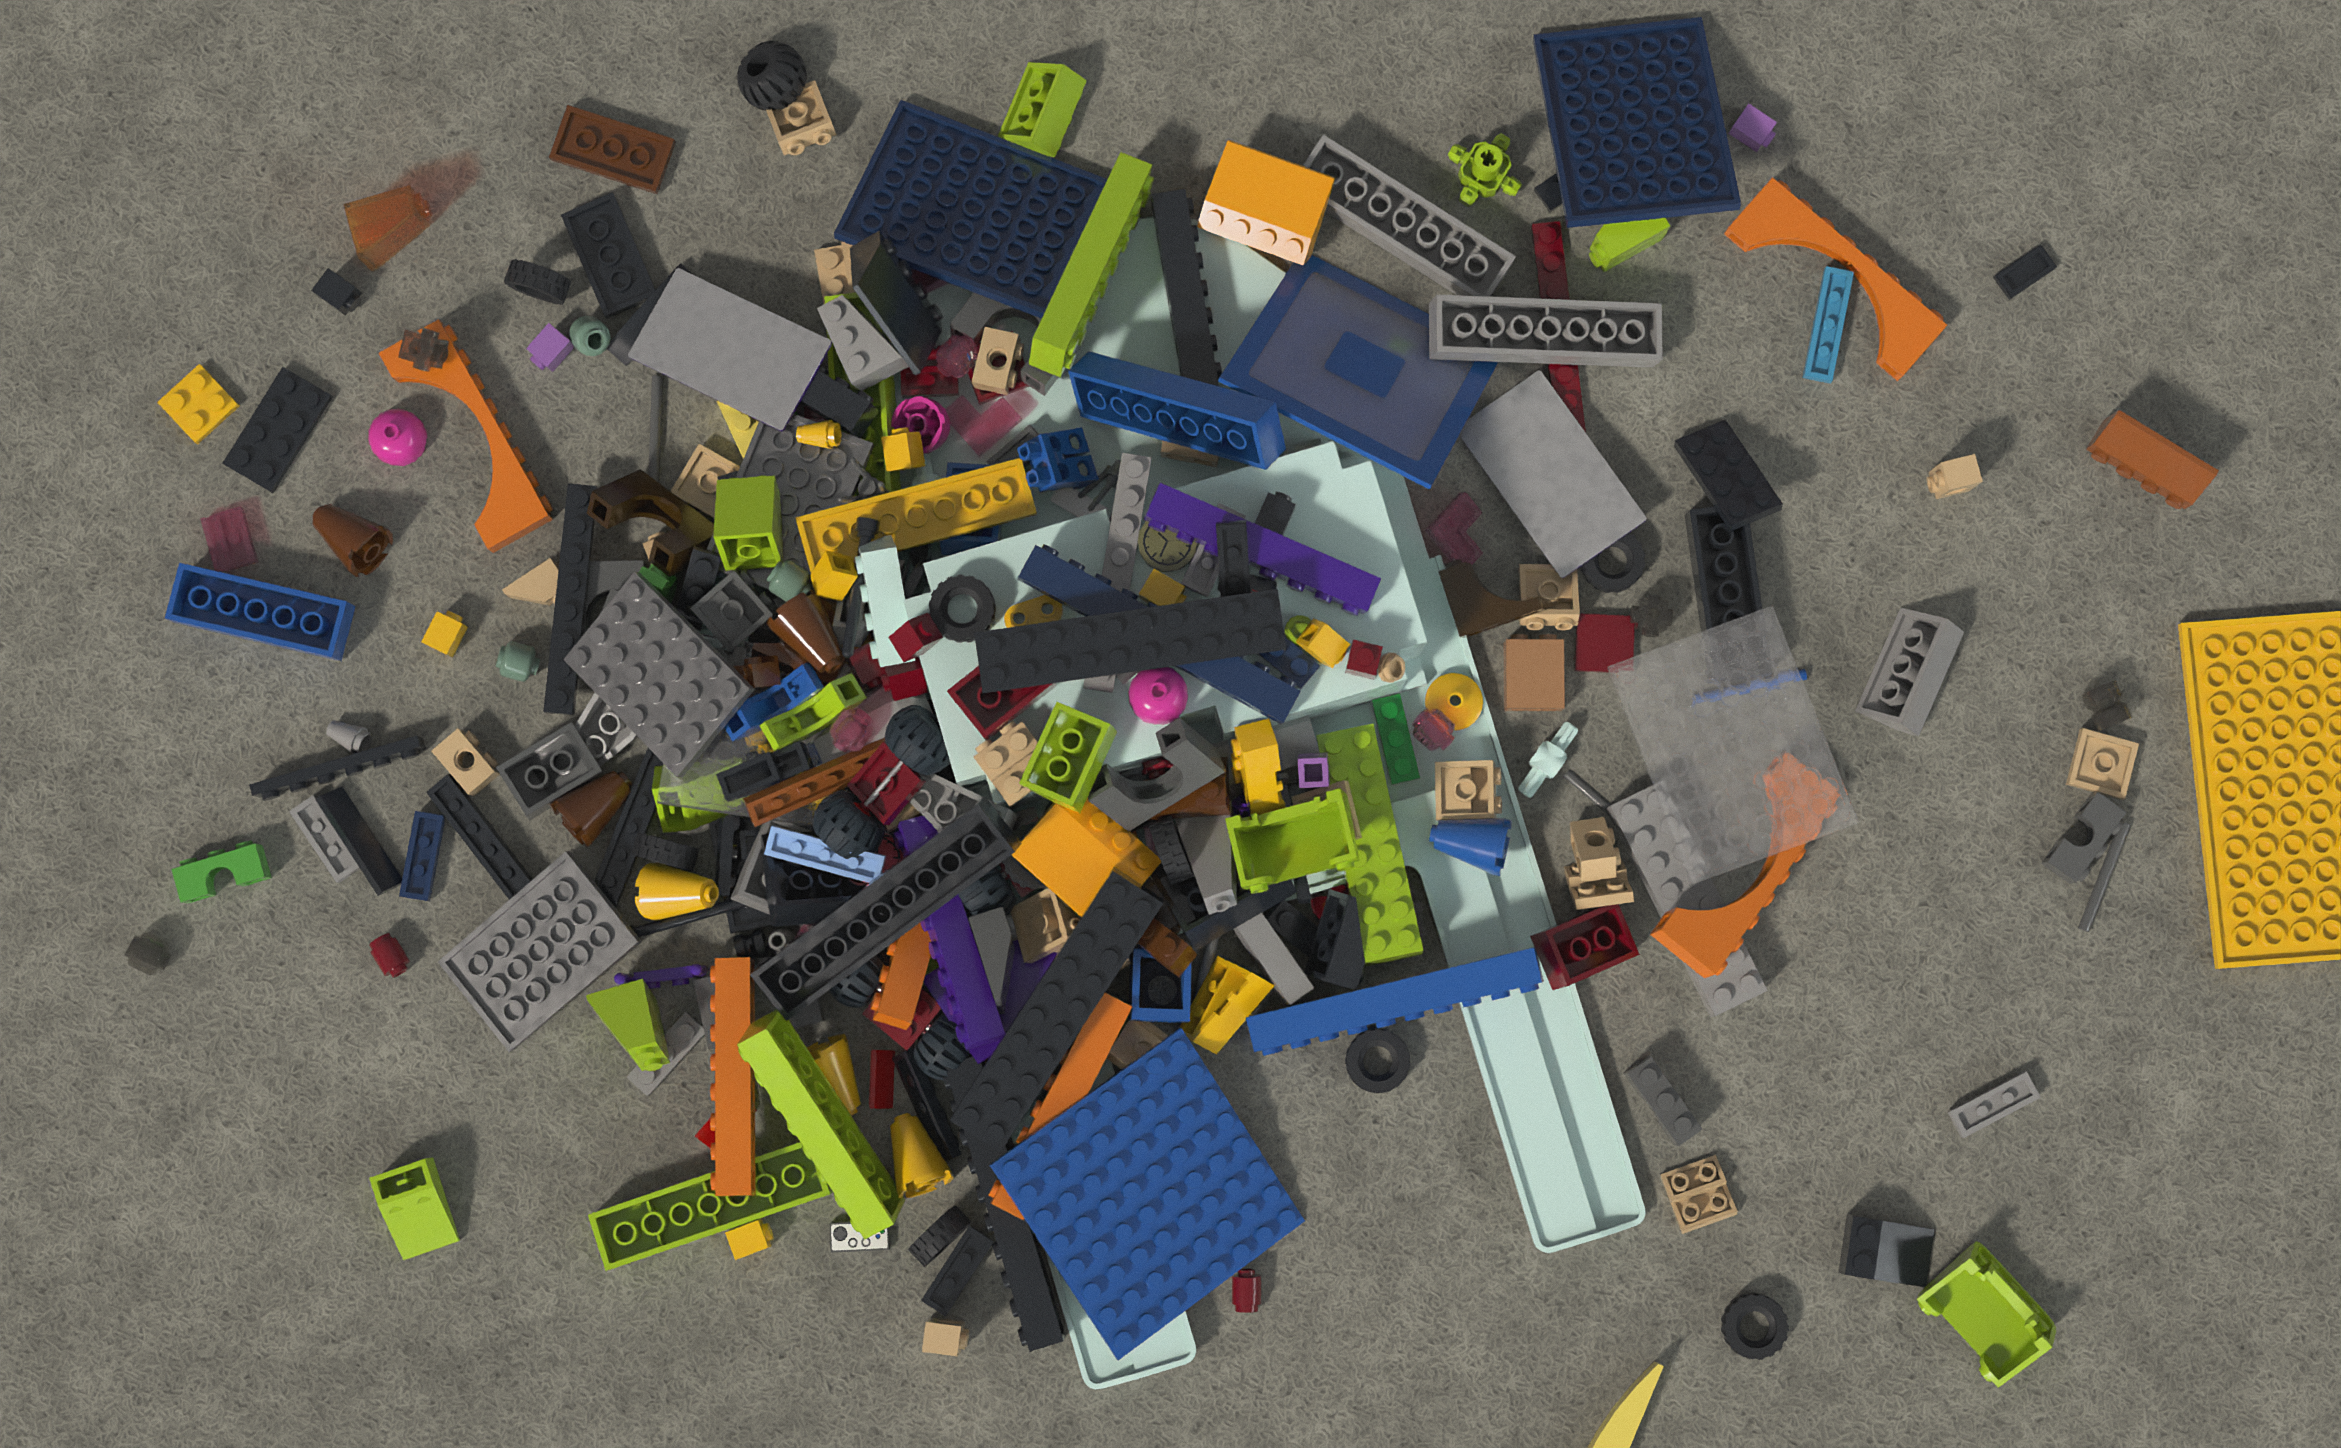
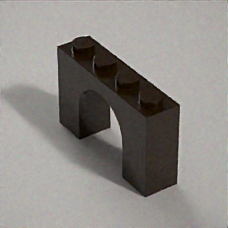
M641 469L597 488L591 493L587 514L606 529L636 517L652 518L663 522L672 529L654 538L649 562L669 577L688 568L693 547L697 546L707 549L714 532V524Z

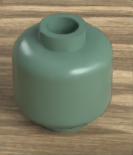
M594 316L579 317L573 322L569 331L572 345L586 356L600 355L606 351L610 344L609 329Z
M790 559L785 560L783 563L778 561L767 578V581L770 582L769 591L785 602L803 592L807 595L812 585L807 583L810 578L809 571Z
M509 641L506 646L501 645L495 667L499 668L501 676L525 682L530 674L536 675L540 658L535 657L536 651L533 646Z

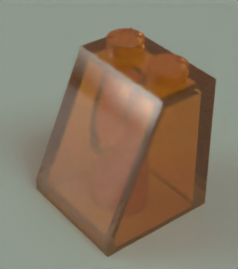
M410 185L343 204L357 256L371 271L378 270L430 226L428 217L432 216L428 201L423 200L421 193H417Z

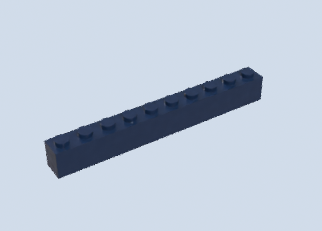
M1045 544L1042 547L1035 545L1017 579L1084 617L1157 606L1150 602L1148 606L1137 601L1139 596L1128 589L1122 588L1120 592L1111 587L1112 581L1096 573L1095 577L1084 572L1086 568L1084 565L1073 559H1069L1068 562L1057 557L1059 554L1057 550ZM1243 656L1175 666L1280 725L1286 720L1301 692L1295 688L1297 683L1283 675L1278 679L1269 674L1271 669L1258 661H1254L1251 664L1242 659Z

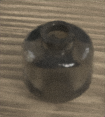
M145 932L140 937L134 936L124 956L128 957V965L147 975H153L157 972L158 968L164 971L172 955L167 953L169 948L168 942Z

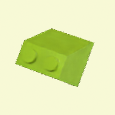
M1666 218L1604 224L1590 246L1591 252L1589 257L1596 268L1601 267L1603 272H1606L1663 240L1670 228V224Z
M775 475L717 480L713 537L725 571L734 570L735 568L739 570L775 567L778 561L783 563L781 498Z
M643 979L586 995L587 1001L599 1018L642 1071H655L660 1069L662 1065L670 1063L658 1002Z

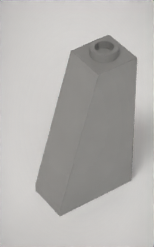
M1231 801L1230 815L1174 819L1209 915L1215 912H1223L1229 907L1237 905L1236 863L1225 818L1235 816Z
M1263 913L1234 928L1235 933L1266 981L1275 985L1272 990L1284 1008L1314 988Z

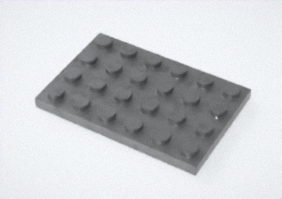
M793 414L785 430L782 432L759 421L736 478L775 475L781 498L783 562L790 559L810 573L795 517L848 504L838 502V497L854 496L862 478V475L854 467L850 459L852 457L856 458L866 468L874 444L842 432L840 445L827 449L797 442V427L799 425L817 423L815 421ZM712 535L707 549L719 552ZM722 560L720 561L718 571L726 575L730 574L733 570L725 571ZM774 567L745 569L756 581L753 585L769 590L770 582L767 581V578ZM810 577L807 583H809L810 585H812V587L810 588V590H814V587H813V584H812V581H811V577ZM810 590L808 591L806 596L811 595Z
M634 572L564 658V661L676 777H683L755 690L639 572Z
M566 851L442 957L438 963L508 1052H511L637 946L641 939L570 851Z

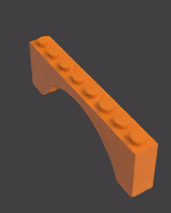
M1772 177L1728 227L1724 235L1744 252L1768 245L1803 246L1821 252L1839 262L1848 271H1853L1855 278L1868 294L1876 313L1879 327V350L1876 363L1898 381L1945 329L1947 324L1943 321V316L1936 310H1929L1921 303L1922 299L1915 292L1904 289L1894 274L1890 272L1885 273L1878 267V262L1874 257L1859 251L1856 248V243L1850 237L1840 235L1834 229L1835 226L1830 220L1825 217L1820 218L1814 213L1812 206L1806 200L1795 197L1785 182L1777 181Z
M438 319L379 352V355L392 378L398 383H423L443 389L462 400L481 423L490 445L493 472L486 505L474 525L487 549L495 553L552 521L553 518L549 512L554 509L546 495L542 497L539 495L536 487L540 486L534 473L525 470L522 463L526 459L518 446L513 448L509 438L513 436L505 422L499 423L495 414L499 411L491 397L486 399L481 390L485 386L477 373L472 375L468 365L472 363L464 349L458 350L454 341L458 340V337L450 324L445 326Z
M1787 751L1775 756L1760 777L1769 800L1772 836L1766 861L1756 880L1740 897L1722 908L1699 911L1676 907L1666 911L1650 933L1652 937L1703 978L1713 975L1718 976L1724 971L1728 965L1726 959L1730 953L1736 952L1743 944V934L1746 930H1750L1756 925L1760 918L1757 914L1761 908L1767 907L1775 897L1773 891L1777 885H1782L1791 874L1788 869L1793 862L1797 863L1806 852L1804 846L1809 840L1812 841L1821 831L1820 823L1824 818L1827 819L1837 807L1834 803L1840 794Z

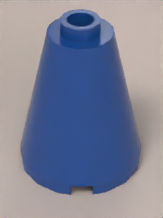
M1506 818L1439 820L1438 825H1432L1429 842H1434V849L1492 875L1501 876V869L1504 868L1510 840L1507 832L1508 829H1511L1512 820Z

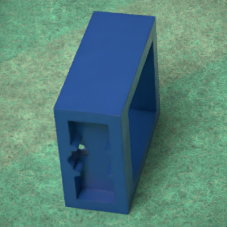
M1138 944V949H1133L1130 954L1129 1005L1132 1008L1128 1014V1021L1190 1022L1192 962L1182 973L1181 1009L1139 1008L1141 958L1154 957Z

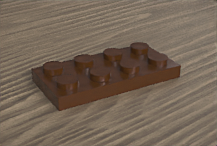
M567 105L549 158L551 161L658 195L676 141L673 138Z

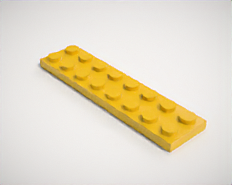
M1018 458L795 517L810 573H812L826 550L852 556L853 563L855 564V556H857L860 539L857 537L855 526L856 520L859 517L880 521L879 532L871 542L891 535L897 552L1035 516L1037 511L1030 487L1028 486L1022 459Z

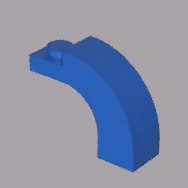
M809 662L804 663L781 680V685H774L766 691L748 698L724 728L732 742L761 731L760 725L764 721L803 704L824 688L811 664Z

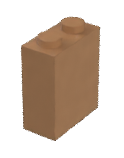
M1525 634L1510 635V639L1504 641V711H1562L1565 709L1564 639H1557V635L1553 634L1539 635V639H1528V635Z

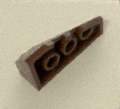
M1221 757L1225 769L1223 774L1147 821L1160 820L1168 816H1172V819L1230 815L1228 757Z

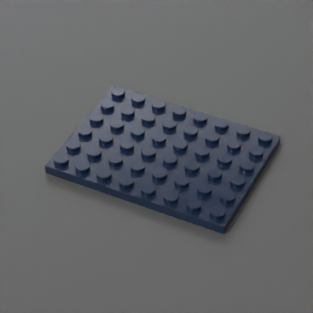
M1702 17L1533 34L1534 51L1567 228L1740 210L1741 200Z
M900 100L834 232V239L855 245L880 231L885 239L890 238L897 249L896 255L900 261L905 260L910 268L1042 319L1107 179Z

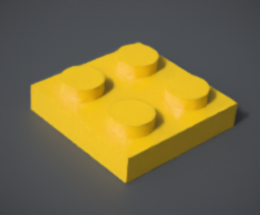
M198 364L157 402L196 444H199L240 406L201 364Z

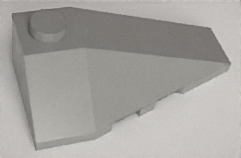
M882 684L873 688L865 695L867 698L861 704L830 725L813 740L822 764L885 738L886 727L890 719L904 707L919 705L932 712L925 695L921 694L893 701L890 691L885 692Z
M594 693L574 726L599 767L637 736L596 693Z
M918 773L926 782L909 802L939 831L983 797L936 774L923 775ZM988 799L1012 830L1019 815L1002 805H995L993 801Z

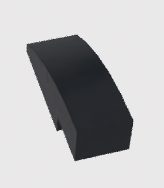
M798 741L773 753H764L720 772L716 776L726 802H730L755 794L814 768V764L806 743Z

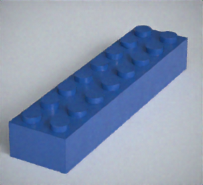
M1090 351L1068 370L1079 413L1083 418L1267 470L1286 450L1278 410L1274 401Z

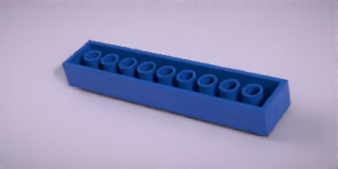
M1536 947L1246 1017L1254 1052L1262 1050V1054L1265 1056L1283 1051L1282 1045L1290 1044L1291 1049L1311 1044L1310 1039L1319 1037V1041L1323 1042L1340 1037L1339 1032L1347 1030L1348 1035L1367 1031V1025L1376 1023L1377 1028L1396 1024L1395 1018L1402 1016L1405 1017V1021L1422 1018L1425 1016L1424 1011L1433 1009L1435 1015L1453 1010L1452 1004L1462 1002L1463 1008L1482 1003L1481 997L1491 995L1493 1001L1511 996L1509 990L1520 988L1521 994L1538 990V983L1544 982Z

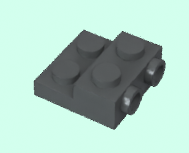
M735 568L690 608L728 652L733 650L775 613V610L772 608L775 605L772 598L765 591L760 594L753 587L756 581L745 569L740 572L738 568Z

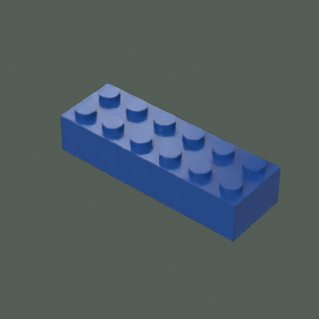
M179 563L165 619L186 626L342 661L356 606L335 598Z

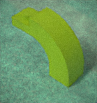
M850 673L830 682L818 694L803 704L764 721L760 728L773 750L776 751L798 741L802 742L824 730L855 709L867 697L853 674Z

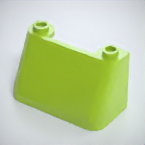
M1341 788L1327 791L1325 800L1318 796L1314 797L1313 801L1260 815L1254 813L1251 814V817L1241 818L1240 815L1225 818L1241 888L1250 889L1251 894L1267 891L1268 885L1336 867L1337 871L1349 870L1355 867L1354 862L1359 861L1347 794Z
M1978 1241L1963 1251L1917 1296L1918 1305L1925 1314L1935 1317L1942 1314L1980 1356L1979 1371L1987 1381H1992L1998 1388L2053 1348L2056 1326L2052 1319L1994 1255Z

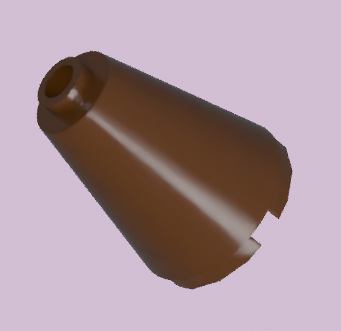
M332 504L320 506L313 513V527L346 569L355 577H359L358 574L363 573L365 576L372 573L388 555V553L382 552L388 543L392 546L393 534L386 527Z
M810 590V596H806L804 592L800 593L776 610L779 616L775 620L770 617L767 625L820 673L827 671L830 674L843 664L841 662L843 659L842 649L821 599L815 594V590Z
M611 771L555 799L549 805L556 816L559 813L562 814V824L581 845L584 844L588 848L631 793L629 787L632 783L622 771L618 774L615 771Z

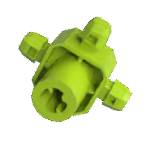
M1500 133L1491 144L1485 141L1475 143L1469 153L1466 151L1467 148L1459 144L1452 146L1447 156L1455 164H1462L1458 176L1460 184L1465 187L1459 196L1460 203L1470 207L1479 195L1484 198L1495 196L1499 188H1502V192L1510 196L1517 195L1522 186L1521 182L1514 176H1507L1512 166L1509 155L1505 154L1510 145L1509 137Z

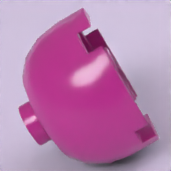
M916 396L906 399L898 405L891 420V427H894V429L908 427L909 432H920L923 453L928 454L941 448L946 442L950 432V418L946 409L939 402L928 397Z
M389 409L381 412L372 421L368 430V441L373 453L382 462L392 466H406L415 462L425 450L427 431L423 422L415 414L404 409Z
M1171 667L1139 671L1132 679L1128 691L1129 703L1135 715L1142 721L1154 725H1165L1178 719L1185 710L1188 700L1187 685L1183 677Z

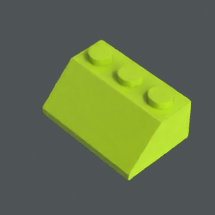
M1028 62L997 137L1046 156L1055 157L1061 147L1067 127L1071 123L1072 115L1082 96L1087 80L1064 64Z
M1056 701L1019 784L1054 803L1081 813L1117 734V730L1105 721Z

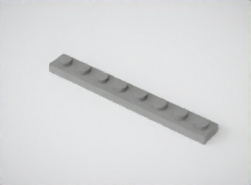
M1122 453L1102 571V576L1112 581L1110 586L1120 592L1122 588L1130 590L1152 458ZM1116 674L1086 678L1083 688L1113 693Z

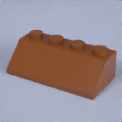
M2120 410L2103 420L2086 448L2092 452L2091 457L2102 464L2110 463L2117 468L2116 472L2120 476L2127 479L2133 477L2141 482L2140 486L2142 489L2151 494L2159 493L2166 498L2165 502L2176 509H2181V507L2186 509L2193 505L2219 472L2216 468Z

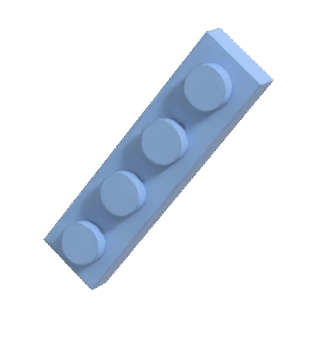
M772 825L770 828L764 855L868 883L882 874L887 857L879 853L865 851L858 855L861 856L859 858L851 857L845 859L827 847L819 837Z

